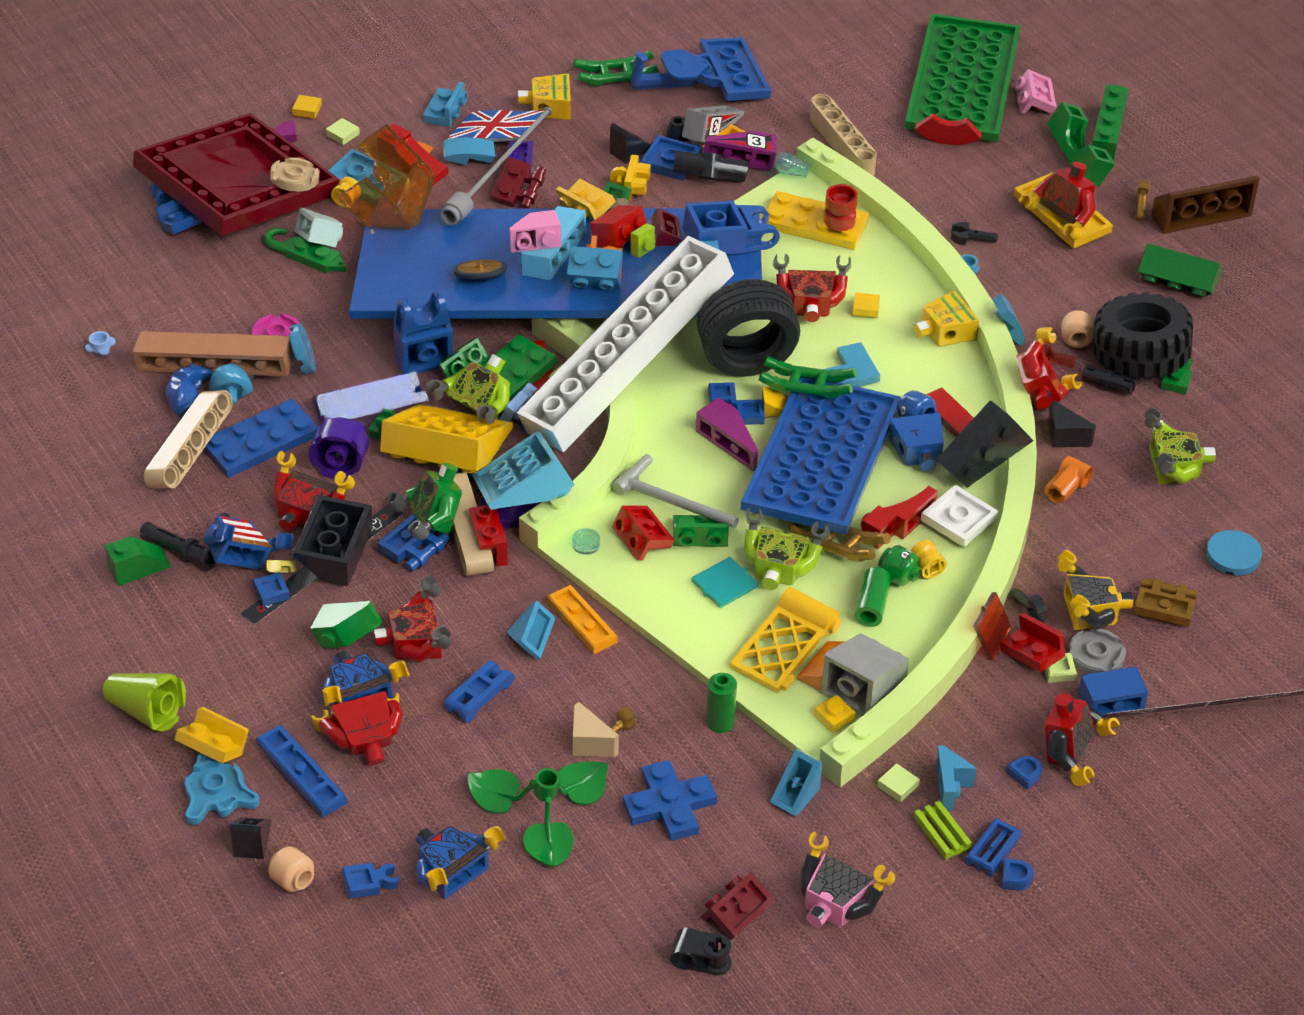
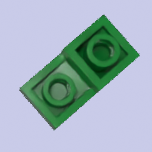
M473 338L438 365L445 377L448 378L468 366L471 362L482 366L490 358L479 339Z

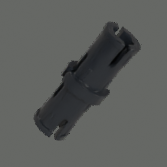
M1087 364L1082 373L1083 381L1098 384L1106 390L1113 389L1132 395L1136 387V379L1121 376L1111 369L1106 371Z

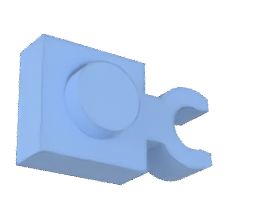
M528 383L506 406L499 420L512 422L515 419L519 421L520 418L517 412L531 399L537 388Z

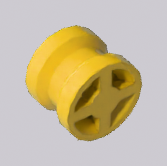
M344 177L332 190L331 197L340 207L348 208L360 196L362 189L355 179Z

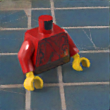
M1073 162L1071 168L1055 171L1033 189L1034 193L1032 195H1021L1019 203L1024 204L1030 199V203L1025 208L1033 210L1037 206V199L1040 198V204L1068 222L1062 229L1063 235L1067 237L1070 235V238L1077 240L1081 237L1080 227L1086 225L1096 210L1094 198L1095 185L1084 177L1086 165L1081 162Z
M280 451L277 455V461L281 465V470L277 471L273 489L274 505L278 508V516L280 518L279 526L286 532H292L296 526L304 528L318 495L345 500L346 495L344 493L354 487V478L349 475L343 483L346 474L343 471H339L335 476V483L338 485L336 486L295 470L290 474L288 473L289 469L293 468L296 464L295 456L291 453L289 461L283 462L285 453Z

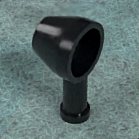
M681 116L671 118L666 128L667 138L682 142L688 140V138L682 137L685 118Z

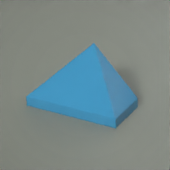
M536 600L507 630V633L538 660L542 656L556 617Z

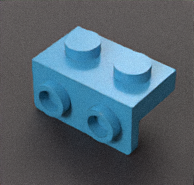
M571 246L567 270L570 284L578 288H587L588 286L599 287L603 290L620 288L621 281L619 277L623 258L622 250Z

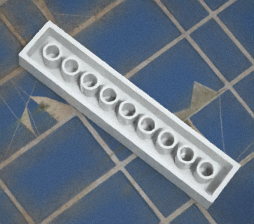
M688 236L517 412L526 432L532 435L539 430L549 445L564 452L702 308L705 301L734 275L726 253Z

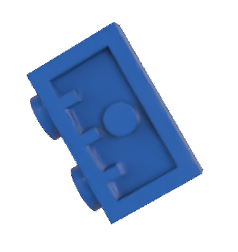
M175 199L155 208L162 230L171 234H176L203 222Z

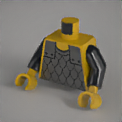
M1064 550L1058 556L1059 570L1062 572L1068 571L1064 598L1074 630L1101 629L1108 625H1114L1118 620L1119 609H1132V592H1117L1114 581L1110 577L1087 574L1081 567L1075 564L1077 559L1069 550Z

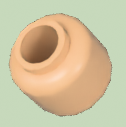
M1075 310L1064 316L1061 322V333L1064 342L1068 346L1083 348L1093 341L1094 321L1087 312Z
M288 846L273 854L270 859L268 873L269 877L288 892H296L305 889L314 878V864L300 850Z

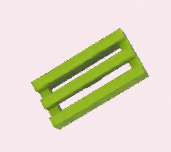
M940 800L934 803V807L928 805L924 807L922 812L920 809L914 811L913 818L945 860L971 849L972 842ZM927 818L931 819V821L937 827L940 835L944 839H946V841L949 843L952 849L948 848V846L945 844V842L942 840V838L939 836V834L936 832V830L933 828V826L930 824Z

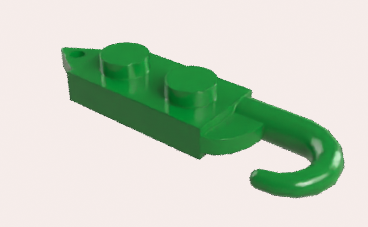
M272 228L264 234L263 240L265 245L285 254L287 258L326 274L329 271H347L346 264L341 259L340 252L318 243L309 242L301 236L289 238L283 243L272 238L275 234H286L287 230L284 228Z

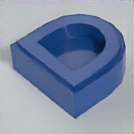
M1021 756L1007 765L1006 773L1028 790L1040 780L1042 765L1038 759L1032 756Z
M1004 858L1002 889H1027L1032 884L1034 876L1031 865L1022 860Z

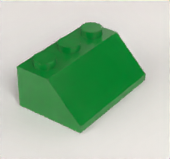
M1147 243L1138 272L1144 275L1143 280L1152 283L1162 280L1168 282L1167 286L1170 288L1181 290L1183 286L1192 289V294L1206 297V293L1213 295L1222 275L1223 267L1218 262Z

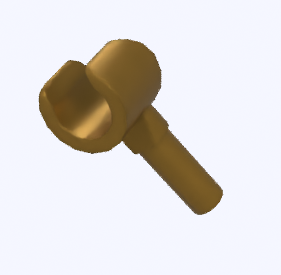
M629 706L618 710L616 717L619 721L611 729L617 733L623 728L629 730L635 726L634 713Z

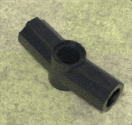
M676 150L673 172L694 174L700 178L712 180L726 179L745 182L748 172V161L724 158L723 155L702 152L697 154Z

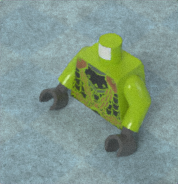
M492 354L485 367L471 362L459 372L442 381L437 379L429 381L427 384L428 393L433 392L434 398L440 400L443 398L444 392H447L446 395L454 401L475 411L478 421H482L485 418L486 423L492 424L495 421L494 419H498L499 414L510 403V382L499 375L506 361Z
M1151 407L1144 413L1146 417L1145 426L1148 428L1153 427L1154 429L1149 450L1159 484L1173 482L1185 484L1192 479L1200 477L1203 463L1215 462V448H1200L1196 434L1172 429L1161 420L1162 414L1155 407Z
M750 508L746 511V521L749 524V529H746L744 552L750 566L755 567V576L763 579L762 585L766 589L774 590L778 587L779 583L793 585L798 577H803L815 569L823 548L821 542L827 540L830 536V530L827 525L822 534H816L819 529L818 522L812 525L811 531L814 535L812 543V538L762 526L759 531L757 530V525L763 519L761 509H759V517L756 520L749 517Z

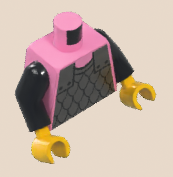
M811 833L809 844L812 850L811 853H807L801 871V893L805 896V908L810 911L806 916L808 923L815 928H821L827 920L837 926H844L849 920L853 921L871 914L884 893L883 887L894 883L895 874L890 871L887 878L881 879V875L886 867L879 865L874 870L873 875L875 879L827 854L820 857V852L826 850L829 846L828 838L825 835L823 843L820 846H815L814 840L817 833Z

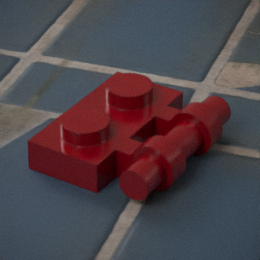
M508 157L490 195L491 201L514 207L516 201L519 200L522 201L520 204L522 209H529L531 204H534L536 201L538 188L545 181L546 169L538 166L535 172L530 173L531 164ZM524 183L530 184L527 190H522Z

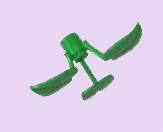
M592 761L573 763L561 768L558 773L554 769L543 768L537 772L535 780L531 779L529 785L520 793V784L516 776L502 769L468 773V787L477 805L492 814L508 812L511 809L512 801H520L528 792L534 789L535 796L540 801L545 802V825L540 823L533 824L526 830L523 837L524 849L534 860L548 867H557L564 863L571 854L574 838L567 824L563 822L550 824L551 800L557 796L559 791L561 795L567 794L569 800L578 805H590L597 802L605 791L608 763Z

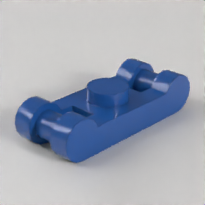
M489 660L446 698L444 708L451 713H458L460 719L469 723L474 719L476 713L503 688L507 689L510 687L515 676L508 670L503 671L499 669L497 663ZM465 699L469 701L466 704L462 703Z

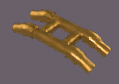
M796 523L789 529L790 533L811 537L813 543L814 535L807 529L805 530ZM849 527L847 535L830 531L829 538L822 541L821 546H823L822 550L847 558V560L863 562L864 560H873L875 558V551L873 549L855 548L860 542L868 546H878L890 543L891 537L889 533L865 532ZM838 534L849 538L843 545L832 541Z

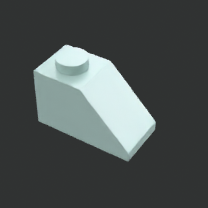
M300 208L294 232L309 242L336 247L337 242L342 238L343 228L342 223L334 218Z

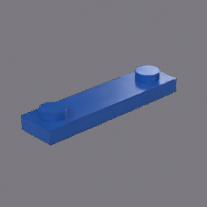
M281 724L256 738L257 746L322 818L347 804L346 795Z

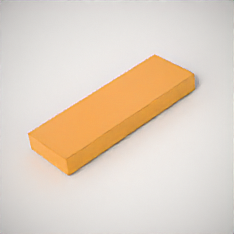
M571 585L547 596V603L593 654L617 643V635Z

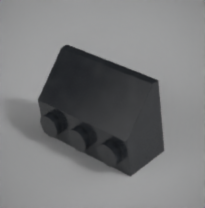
M318 495L294 549L293 557L321 581L348 586L372 530V505Z

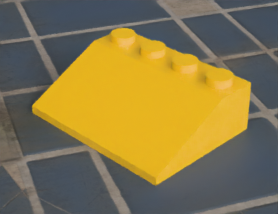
M417 404L382 421L380 452L390 453V456L393 458H414V462L438 463V467H441L444 462L450 463L457 468H462V472L477 473L478 470L489 465L512 430L513 422L494 419V423L488 424L485 418L482 421H478L477 415Z

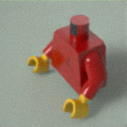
M1052 327L1038 328L1036 332L1037 341H1033L1026 352L1016 355L1023 385L1038 410L1043 408L1050 409L1052 401L1055 400L1059 403L1068 394V390L1079 389L1082 385L1081 381L1074 382L1078 374L1062 376L1060 384V380L1043 351V344L1055 342L1056 334L1050 333Z

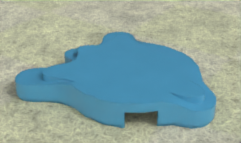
M200 753L196 764L193 766V772L189 777H185V791L190 802L185 818L186 822L191 825L199 824L207 813L212 810L217 811L220 817H227L238 807L253 809L260 804L259 795L245 785L244 775L235 763L234 767L229 764H222Z

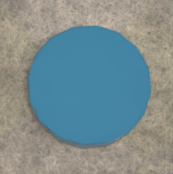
M301 323L291 325L289 328L291 330L289 335L295 358L303 362V366H300L301 371L305 375L316 372L315 356L305 328Z
M1225 530L1216 533L1210 538L1207 543L1206 558L1211 566L1219 572L1226 574V571L1233 572L1234 576L1250 574L1258 568L1262 558V548L1258 541L1249 534L1236 530Z

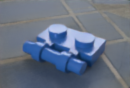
M412 514L378 542V551L397 563L405 557L410 559L405 563V568L409 572H413L416 568H422L428 563L429 557L433 554H439L444 549V545L450 541L446 533H442L437 537L433 535L436 531L431 529L429 530L428 537L424 540L414 537L408 531V526L413 521L418 520L415 514ZM422 543L425 544L426 547L421 551L417 549Z

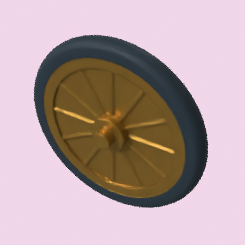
M494 259L470 260L456 265L453 273L463 279H488L505 273L507 265L502 261Z

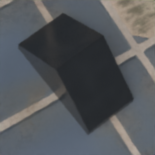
M612 122L610 126V154L627 164L630 162L631 155L641 156L647 152L651 144Z
M1055 400L1052 401L1048 417L1052 447L1092 446L1096 425Z
M241 817L231 823L230 834L233 856L264 859L271 819Z

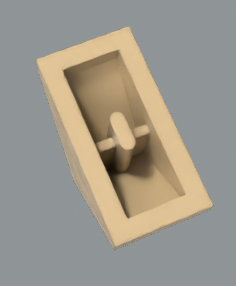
M580 702L575 704L573 756L615 757L618 755L619 735Z

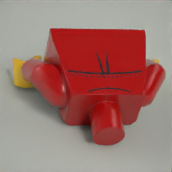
M386 691L332 705L331 719L328 710H323V717L316 718L314 715L311 717L316 731L323 732L341 749H347L352 756L364 753L368 766H375L385 761L381 748L391 744L392 737L398 733L403 714L399 704V693H395V698L388 699Z

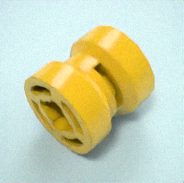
M931 540L920 541L912 547L911 551L919 557L918 566L922 568L920 573L924 578H935L945 570L947 562L942 554L937 553V547Z

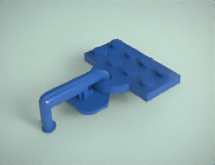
M743 37L700 39L699 48L702 54L698 55L685 50L664 51L661 54V61L667 73L642 74L644 63L648 61V57L642 52H636L635 54L636 58L633 63L630 81L634 89L690 87L700 82L707 86L720 87L726 101L767 99L771 96L772 90Z

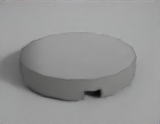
M1091 628L1090 631L1084 632L1082 630L1072 637L1068 653H1071L1076 669L1084 674L1121 668L1125 660L1126 649L1121 644L1122 640L1117 635L1108 630Z

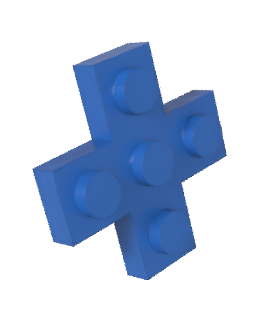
M670 760L643 766L641 775L648 790L623 796V805L632 826L661 819L670 841L699 834V825L692 810L717 804V795L708 775L679 782Z

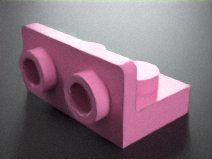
M1027 69L1024 75L1017 79L1015 89L1020 113L1025 115L1031 106L1040 111L1044 110L1048 113H1053L1057 106L1050 78Z

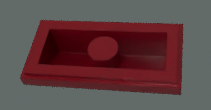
M657 208L648 221V224L655 226V246H676L683 242L678 217Z

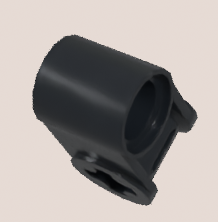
M682 928L677 932L669 959L675 967L682 970L723 975L731 968V957L729 955L731 942L728 937L722 934ZM718 942L721 943V949H719V950H718Z

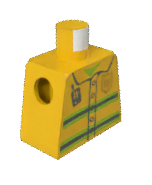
M569 74L533 78L532 90L518 91L519 105L533 104V110H543L545 107H550L552 114L545 118L571 120Z
M953 291L924 305L921 322L915 323L913 329L916 337L921 338L929 335L936 345L945 346L976 340L979 319L959 295Z

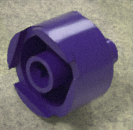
M325 418L318 427L309 450V459L313 467L316 465L321 470L320 473L334 480L339 471H343L346 474L345 479L349 475L357 473L362 466L369 446L365 426L359 421H352L346 418Z

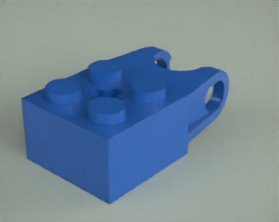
M734 200L686 203L683 221V231L686 237L690 236L698 241L718 240L719 250L725 252L726 255L767 250L774 247L780 238L777 228L767 224L769 213L763 206L736 205ZM762 213L763 218L760 221L756 222L752 219L755 214ZM764 234H774L771 240L761 241Z
M440 289L433 291L428 302L418 307L408 305L407 298L398 299L394 316V356L403 377L440 369L438 364L453 353V330L442 291Z

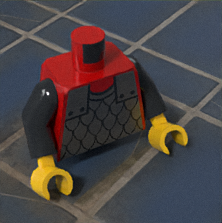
M1063 693L1056 696L1055 705L1045 722L1048 763L1060 765L1066 772L1070 771L1071 781L1075 786H1084L1090 784L1088 779L1094 778V772L1088 766L1079 769L1076 765L1095 731L1094 725H1097V731L1100 736L1107 737L1116 735L1111 728L1119 727L1120 723L1116 718L1102 719L1101 714L1090 707L1086 701L1078 697L1072 698L1071 695Z

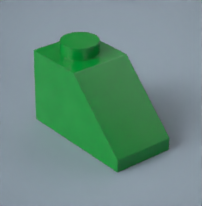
M129 536L104 545L108 569L118 586L171 568L161 547L147 541Z
M371 601L323 604L310 629L322 648L347 647L380 626L382 619Z

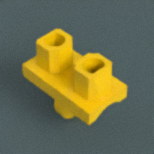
M631 155L628 169L623 166L614 168L611 171L610 180L612 183L632 189L628 201H631L633 194L645 196L647 181H649L651 175V164L639 163V155Z

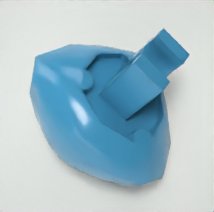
M232 363L217 367L211 376L209 390L228 391L232 397L233 405H235L237 399L251 394L253 385L245 370Z

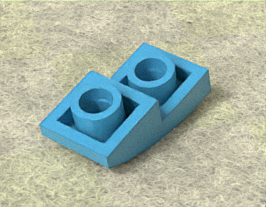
M454 138L444 140L442 143L444 160L467 165L471 158L492 164L495 159L494 141Z
M1000 293L993 299L997 307L995 313L1005 323L1011 338L1018 345L1022 346L1024 344V335L1011 304Z

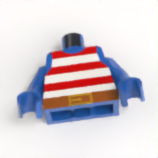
M221 513L217 515L214 523L208 526L203 542L210 547L216 563L261 570L270 552L292 548L293 534L277 533L276 538L266 539L252 522L232 518L228 513Z

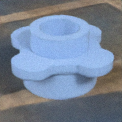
M97 331L89 336V344L85 346L87 352L107 355L110 352V347L115 345L116 342L108 333Z

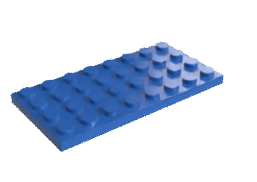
M800 377L799 382L815 384L816 379ZM826 380L825 385H843V383H833ZM852 386L853 393L841 395L837 398H824V396L791 392L741 500L740 510L747 511L750 508V512L759 514V509H761L762 515L806 526H812L815 522H818L820 529H825L827 525L830 531L847 535L889 433L890 419L896 416L901 396Z

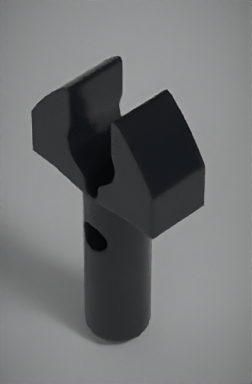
M959 222L952 225L950 239L958 245L965 246L968 240L996 243L998 234L972 230L969 228V222Z
M1013 588L1010 591V596L1028 610L1029 616L1040 622L1048 619V617L1041 613L1048 610L1042 597L1038 594L1028 597L1018 588Z

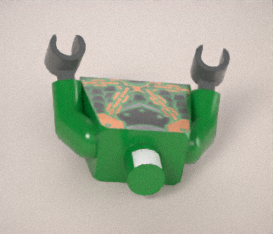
M442 463L439 473L432 471L424 472L419 484L406 490V494L403 496L397 491H392L386 496L389 506L397 512L404 510L407 502L410 501L408 507L418 520L413 521L408 526V531L419 540L426 539L430 529L450 533L462 496V490L454 482L458 468L450 463Z

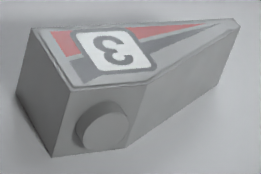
M727 105L687 109L682 137L691 139L690 143L704 145L706 137L716 136L730 124L736 123L744 116V111Z

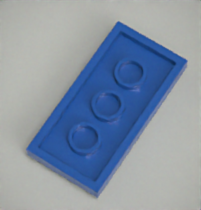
M291 398L215 433L203 450L220 470L230 478L277 456L280 451L286 452L314 439L318 426Z

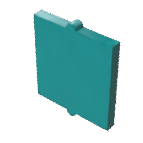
M731 557L692 577V582L703 592V596L709 597L719 608L759 587V583L747 573V569L742 568Z

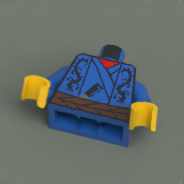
M341 651L334 656L335 664L329 667L330 676L324 680L321 698L325 706L335 702L336 704L384 691H386L388 699H393L391 681L396 683L400 677H408L409 672L404 661H397L387 666L379 661H373L365 653L351 657L349 652Z
M499 826L491 827L481 835L459 831L454 827H447L437 835L429 828L421 830L416 837V842L420 845L418 861L416 863L419 885L431 888L432 892L437 890L444 900L489 868L488 849L491 848L492 851H495L498 848V842L506 840Z

